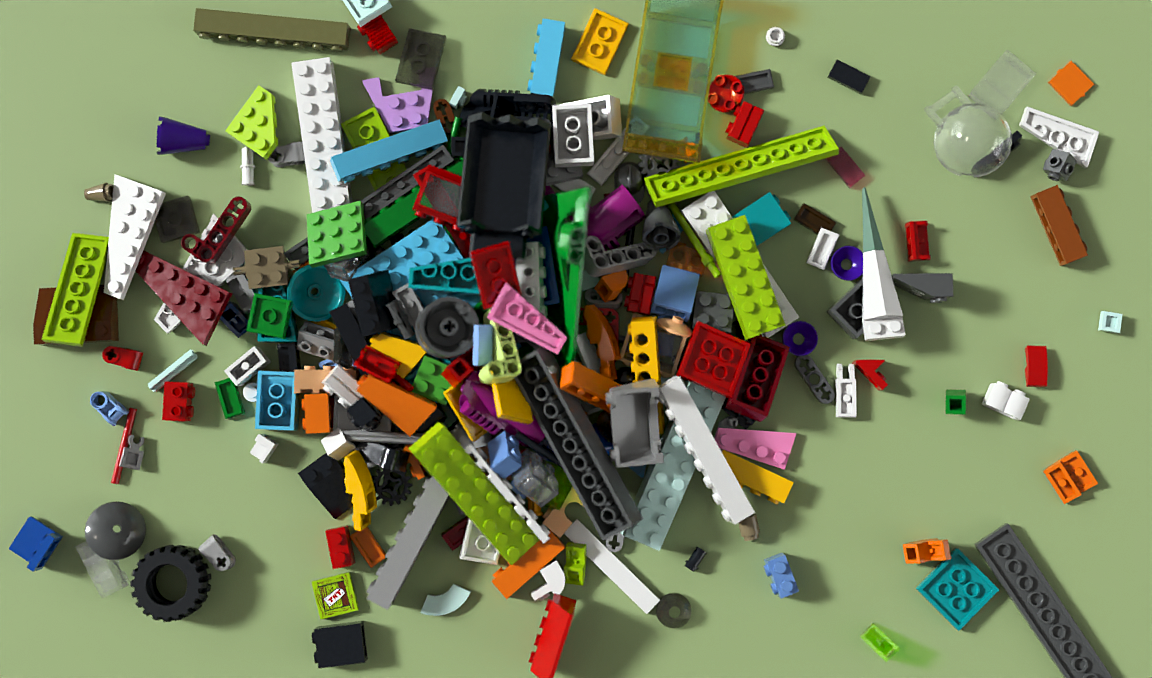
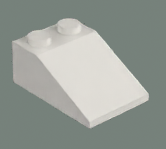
M607 95L560 104H591L593 140L622 137L619 98Z

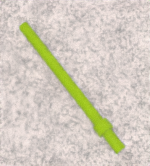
M667 204L701 256L704 266L708 267L715 279L720 277L721 273L714 264V258L711 254L707 253L676 204Z

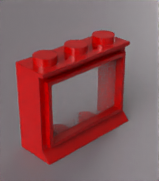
M429 164L412 211H415V215L424 219L427 216L434 218V223L442 226L445 223L452 225L453 230L463 233L464 229L457 227L462 176Z

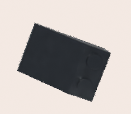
M326 452L298 473L308 489L334 519L353 507V494L346 493L344 482L345 467L341 460L338 461L328 456Z

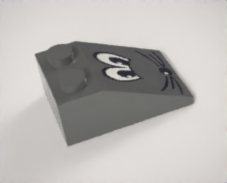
M953 273L891 275L894 286L923 300H930V303H942L947 301V298L953 297Z

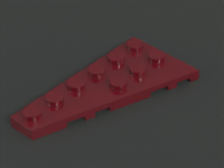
M143 250L135 271L201 344L207 346L232 293Z

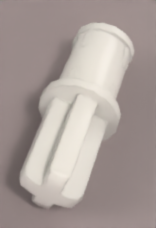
M244 147L242 148V165H240L242 169V185L253 186L255 185L254 169L256 168L253 161V150Z

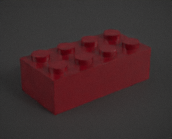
M758 335L747 341L751 345L733 396L728 398L725 408L761 422L768 417L790 347Z

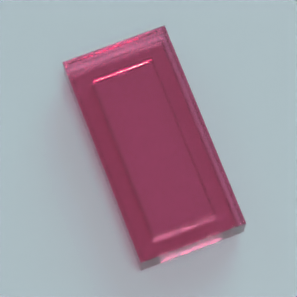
M842 146L839 148V155L826 158L827 162L849 188L865 176Z

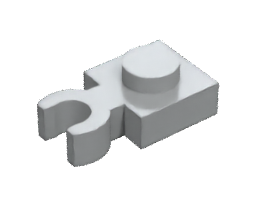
M130 435L128 438L130 447H123L119 466L140 470L144 451H140L139 447L144 444L145 439L140 437L139 443L135 444L133 442L134 435Z

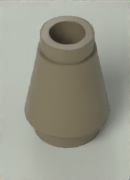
M103 183L85 189L84 196L86 200L109 202L113 198L114 186Z

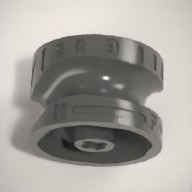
M456 297L436 299L426 306L417 317L415 324L416 339L421 348L429 355L440 359L453 358L465 353L473 346L474 325H479L478 317L473 308L462 299ZM445 325H448L450 327L448 331L447 329L444 330Z

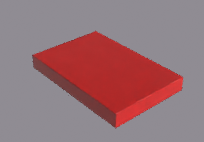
M508 241L469 252L485 310L493 307L506 282L522 296Z

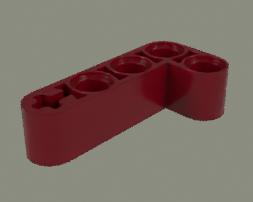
M240 196L234 197L205 240L195 235L187 234L181 240L182 248L205 263H216L251 212L250 202ZM239 203L244 206L243 209L237 207ZM229 218H233V220H234L233 225L230 226V227H227V226H226L227 220H228ZM218 234H222V235H223L222 241L219 242V243H216V241H215L216 236H217ZM195 239L196 245L190 249L189 242ZM207 250L212 251V256L209 259H205V252Z

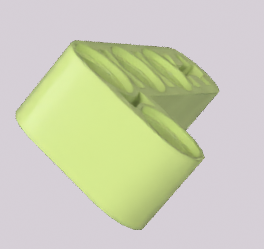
M490 308L484 313L483 320L484 324L493 325L492 356L494 361L489 362L480 370L479 377L485 384L507 383L521 373V363L513 332L487 318L492 309Z

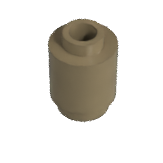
M752 514L738 523L744 541L759 538L760 529L756 514Z

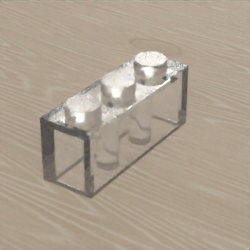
M86 541L76 546L101 598L108 597L129 585L126 573L121 571L118 565L119 560H108L99 557L89 548Z

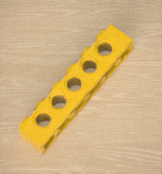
M656 316L633 317L631 323H628V335H632L629 350L634 358V361H631V372L635 373V380L633 382L645 380L641 373L647 372L651 376L650 379H655L659 386L661 384ZM643 334L647 336L648 341H640L638 335ZM640 354H647L649 360H642ZM659 402L657 403L659 434H663L665 429L663 403Z

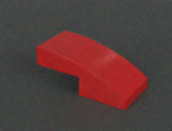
M1027 345L1025 348L1027 367L1025 368L1026 386L1046 387L1048 379L1046 346Z

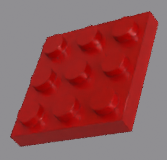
M698 321L695 324L677 376L727 398H732L751 344Z

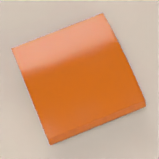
M1077 450L1043 470L1064 504L1082 495V492L1098 484Z

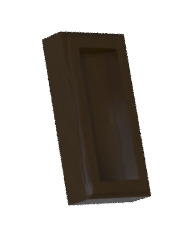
M805 203L802 204L793 219L817 235L821 227L832 231L836 224L835 221Z

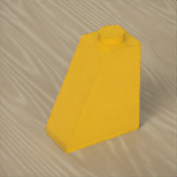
M387 332L377 333L369 341L372 343L370 347L401 362L397 374L402 378L407 377L424 355L427 354L418 342L410 339L404 340L403 337Z

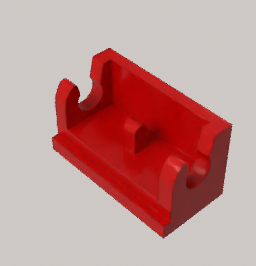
M910 221L905 224L908 262L931 259L927 233L928 221Z
M366 345L360 351L361 355L353 366L389 384L393 381L401 362Z

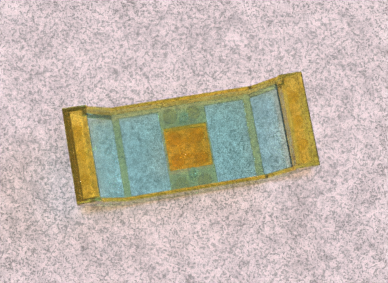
M645 0L622 152L700 163L704 121L724 0Z

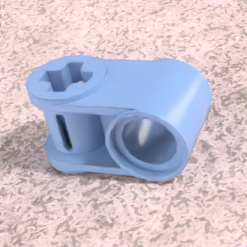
M95 392L90 397L92 407L112 426H116L117 421L124 414L127 415L129 413L127 408L109 392ZM100 395L104 396L105 403L103 405L99 404L98 398Z

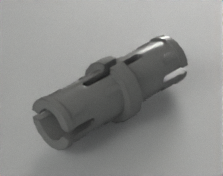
M396 299L386 304L394 319L393 323L398 326L403 339L406 340L414 336L415 333L407 320L408 316L407 314L404 315L398 300Z

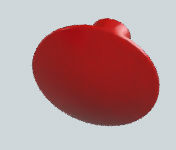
M717 75L707 91V101L719 112L735 110L744 98V86L733 75Z

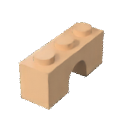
M571 482L567 486L568 492L565 495L561 493L555 500L557 505L553 510L549 508L542 516L544 518L542 523L559 538L573 523L565 514L566 506L571 502H577L583 506Z

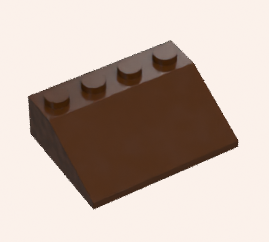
M99 285L84 343L119 341L117 298L104 293V285ZM57 287L39 288L33 323L35 345H61L42 340Z

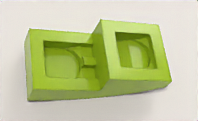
M568 542L566 544V564L564 566L565 583L583 586L586 570V544Z

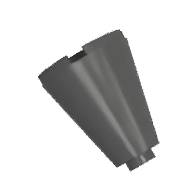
M652 200L647 204L642 231L643 244L649 250L660 251L662 248L670 250L680 241L679 228L668 206L664 205L656 208Z

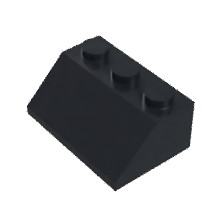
M388 270L348 279L362 337L398 328L397 325H394V319L386 306L389 302L396 300L392 293L394 290Z

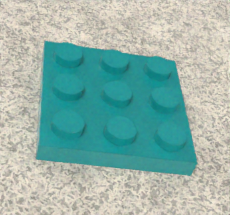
M955 548L950 553L951 559L943 560L915 589L956 630L960 631L999 589L958 548Z

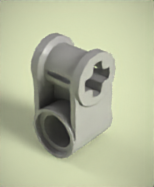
M294 142L276 147L268 160L278 168L305 163L303 143ZM277 154L281 155V157L278 158L279 161H276L274 159L277 158Z
M215 534L198 548L200 553L218 571L231 569L235 565V556ZM223 558H226V561H225V564H226V565H223V564H222V562L224 561Z

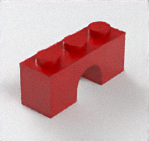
M473 346L457 357L441 373L453 388L458 386L473 370L479 367L473 365Z

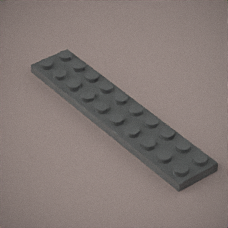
M1005 523L974 544L1064 678H1112L1008 523Z

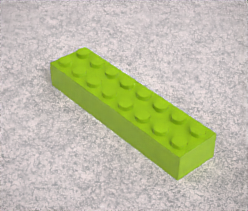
M437 422L408 448L511 566L540 540L526 521L517 513L514 507L442 424Z

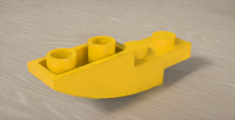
M354 450L346 455L344 459V482L346 493L353 494L354 530L362 531L371 524V512L377 508V500L369 469L359 450Z

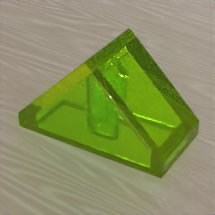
M874 623L860 635V638L885 662L900 649Z

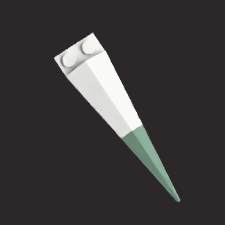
M864 187L862 190V325L865 341L905 337L903 313L869 197Z

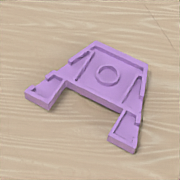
M436 68L418 70L421 90L383 96L379 77L362 80L390 134L404 132L429 122Z

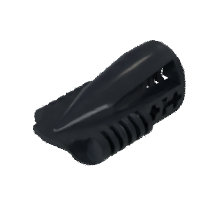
M477 89L470 97L468 104L461 111V126L467 128L468 116L479 112H484L495 119L509 114L522 121L539 117L551 124L550 140H554L552 106L556 105V101L550 95L521 94L519 90H516L515 93L513 90H509L508 93L506 90H502L500 93L499 89H495V91L488 89V92L486 89ZM548 114H551V120H548Z

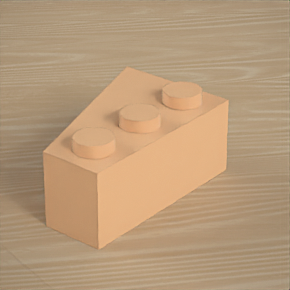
M304 366V370H294V393H327L323 389L325 385L321 382L335 366H323V370H316V366ZM342 366L357 381L359 380V371L354 370V366Z

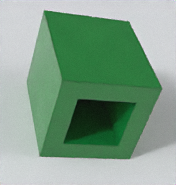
M946 389V414H966V390Z

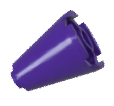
M159 116L158 121H162V124L157 127V148H161V150L157 151V155L205 150L206 146H210V134H207V130Z

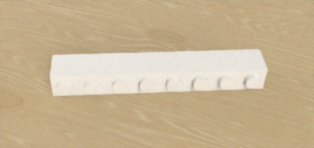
M674 376L660 384V396L657 398L661 404H665L667 408L665 410L666 415L676 424V433L680 438L683 437L686 442L684 447L689 454L693 455L695 459L693 463L699 472L702 471L705 485L708 488L711 487L715 503L721 505L723 509L721 513L727 522L737 524L755 513L681 378Z

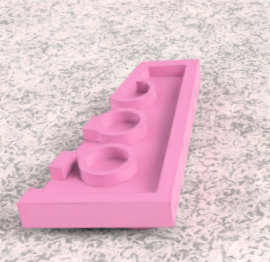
M507 282L505 283L487 318L558 354L567 339V335Z
M718 427L714 439L720 449L785 470L796 433Z

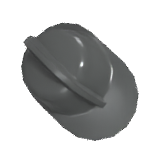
M635 162L622 163L615 170L614 189L616 190L619 186L623 185L639 204L645 194V176L640 171L642 168Z

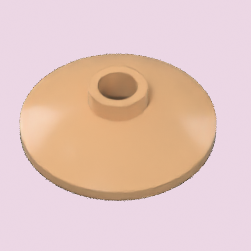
M679 316L657 319V325L670 333L683 337L692 336L693 331L683 323L684 319Z

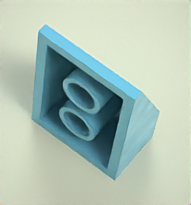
M258 371L255 429L297 431L299 428V393H294V372Z

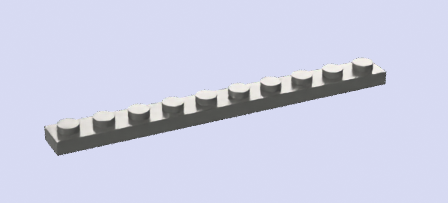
M440 146L362 199L364 220L371 216H376L381 209L391 206L399 197L407 195L413 188L418 186L413 177V174L429 164L444 169L454 163V159L445 146ZM308 237L285 252V256L289 261L300 260V263L297 264L301 266L309 261Z

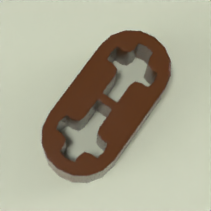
M438 99L435 101L433 109L437 120L440 119L445 134L450 135L451 130L444 128L446 126L444 119L448 118L452 124L455 117L449 102L445 99ZM440 104L447 106L445 108L446 115H443L441 110L437 111Z

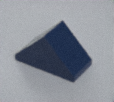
M229 301L220 320L239 338L247 332L249 319L244 315L237 303Z

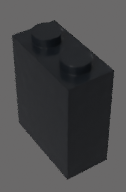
M364 621L317 626L314 632H312V642L316 644L314 661L318 663V669L365 663L368 660Z

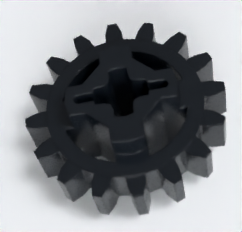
M383 468V471L377 469L378 476H372V479L375 480V483H373L375 493L378 494L376 500L383 499V505L389 501L390 506H393L394 501L398 505L401 504V498L407 500L405 494H411L412 491L408 487L413 486V483L408 482L412 476L405 475L408 470L406 469L405 472L386 468ZM391 472L398 473L401 478L394 477ZM383 476L384 482L379 486L380 479ZM389 480H391V482L399 481V483H397L394 486V490L392 488L384 489V487L390 483ZM404 484L403 492L400 494V486ZM382 492L390 493L392 498L385 496Z

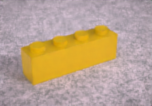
M721 449L741 488L745 485L751 488L750 492L757 496H761V494L769 496L767 500L777 505L779 502L785 503L794 482Z

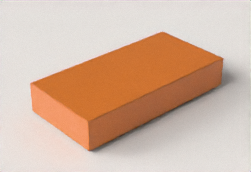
M368 527L362 531H356L349 536L370 568L386 558V553Z

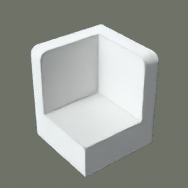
M339 427L321 440L328 456L338 461L356 448L354 443L346 439L342 429Z
M261 433L257 435L255 439L256 444L250 453L260 459L259 462L264 464L268 462L279 443Z

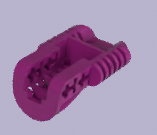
M623 185L619 186L593 207L590 204L588 206L586 238L589 236L599 238L605 251H607V247L610 250L614 249L611 245L612 243L617 248L620 247L617 240L645 218L644 212ZM570 215L569 219L571 222H574V218Z
M481 369L478 371L473 370L466 377L461 387L460 412L492 435L498 431H507L510 435H515L517 431H520L539 444L545 438V434L533 412L531 411L533 422L530 424L498 418L492 384H485L481 381L479 377ZM519 441V445L528 447L527 445Z

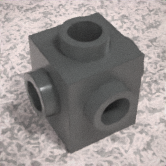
M1052 149L1044 163L1043 170L1047 173L1048 178L1053 181H1067L1073 173L1077 161L1070 152Z

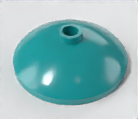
M306 265L297 270L291 277L287 287V298L293 301L292 310L298 316L308 321L317 322L331 318L329 311L342 306L345 300L346 291L340 281L342 279L341 276L334 269L326 265L314 268ZM317 288V293L312 295L311 290Z

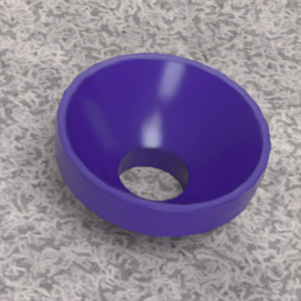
M844 246L836 250L831 258V269L835 276L846 281L859 278L863 274L862 251L854 246ZM843 259L850 260L851 268L849 270H844L841 267Z
M796 321L788 325L782 337L783 344L789 346V352L796 356H804L811 353L818 342L815 328L804 321ZM797 333L804 337L801 345L793 342V336Z

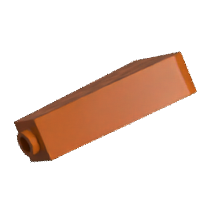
M364 374L357 382L359 386L356 391L410 437L437 408V404L432 400L412 391H407L402 386L393 382L388 384L371 374L368 376Z

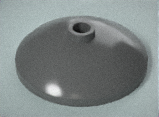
M109 502L99 506L91 513L85 526V538L89 548L99 557L108 560H121L131 556L141 547L146 535V524L142 514L134 506L124 502ZM119 526L120 532H114L113 527Z

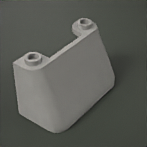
M645 379L609 388V393H606L607 405H610L613 450H610L611 462H615L616 468L664 463L663 452L660 453L661 440L659 438L657 403H659L657 397L660 396L655 379Z

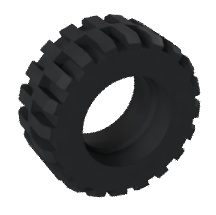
M167 545L155 549L144 555L145 558L140 559L137 563L138 568L133 570L132 576L135 578L130 581V587H134V592H131L132 598H137L138 602L135 604L138 608H144L143 614L146 616L152 615V619L156 621L163 619V622L178 621L193 614L207 600V592L211 590V585L208 584V581L211 580V573L207 574L206 570L209 568L208 564H203L201 561L203 557L200 554L196 555L195 550L192 548L186 549L184 545ZM165 565H174L185 574L187 590L185 595L177 601L165 599L157 589L156 576L160 568Z

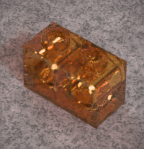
M679 242L669 250L666 266L700 274V277L703 276L705 266L702 261L700 265H694L691 261L692 257L695 256L702 259L695 247L694 249L686 247L687 244ZM680 252L683 255V259L675 260L673 253Z

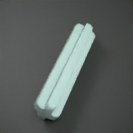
M192 349L186 352L148 383L150 390L157 392L164 386V382H169L198 358L197 354Z

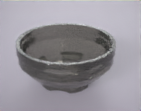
M668 593L661 597L658 602L656 614L664 626L680 628L690 619L691 605L683 595ZM673 606L680 609V615L676 618L669 615V610Z

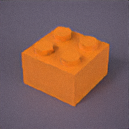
M328 393L304 394L301 404L302 410H305V418H303L302 425L303 430H306V434L333 432L335 394L332 396Z

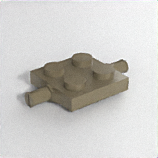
M284 246L244 250L245 264L243 267H233V271H238L233 272L234 276L245 274L248 279L249 289L288 285L289 269L300 268L301 265L297 264L300 263V260L288 261L285 256Z

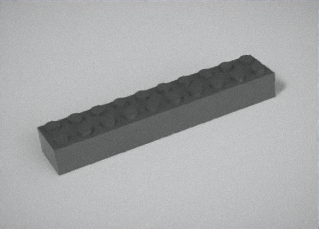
M541 347L520 359L521 373L514 379L531 407V411L602 541L633 527L643 517L614 464L611 462L576 396L559 389L561 367L552 351Z

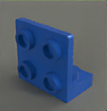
M31 516L21 528L10 545L9 550L28 561L29 564L26 568L34 572L44 567L63 536Z

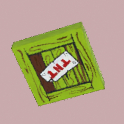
M350 572L311 582L320 620L359 610Z

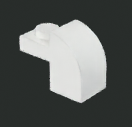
M555 559L540 570L547 583L531 592L534 600L539 599L542 601L550 596V591L558 595L562 592L565 586V574L560 563Z

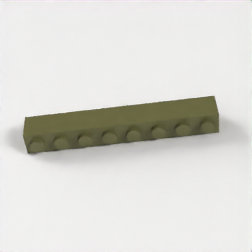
M196 8L193 31L202 39L209 40L211 37H216L221 41L236 39L241 43L256 41L260 45H267L268 42L275 43L276 46L285 47L286 44L301 49L309 46L315 50L330 48L335 52L348 50L350 26L345 22Z

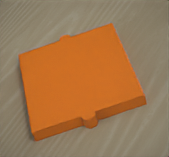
M1072 61L1063 69H1059L1057 74L1048 82L1070 106L1080 97H1084L1085 93L1094 85Z

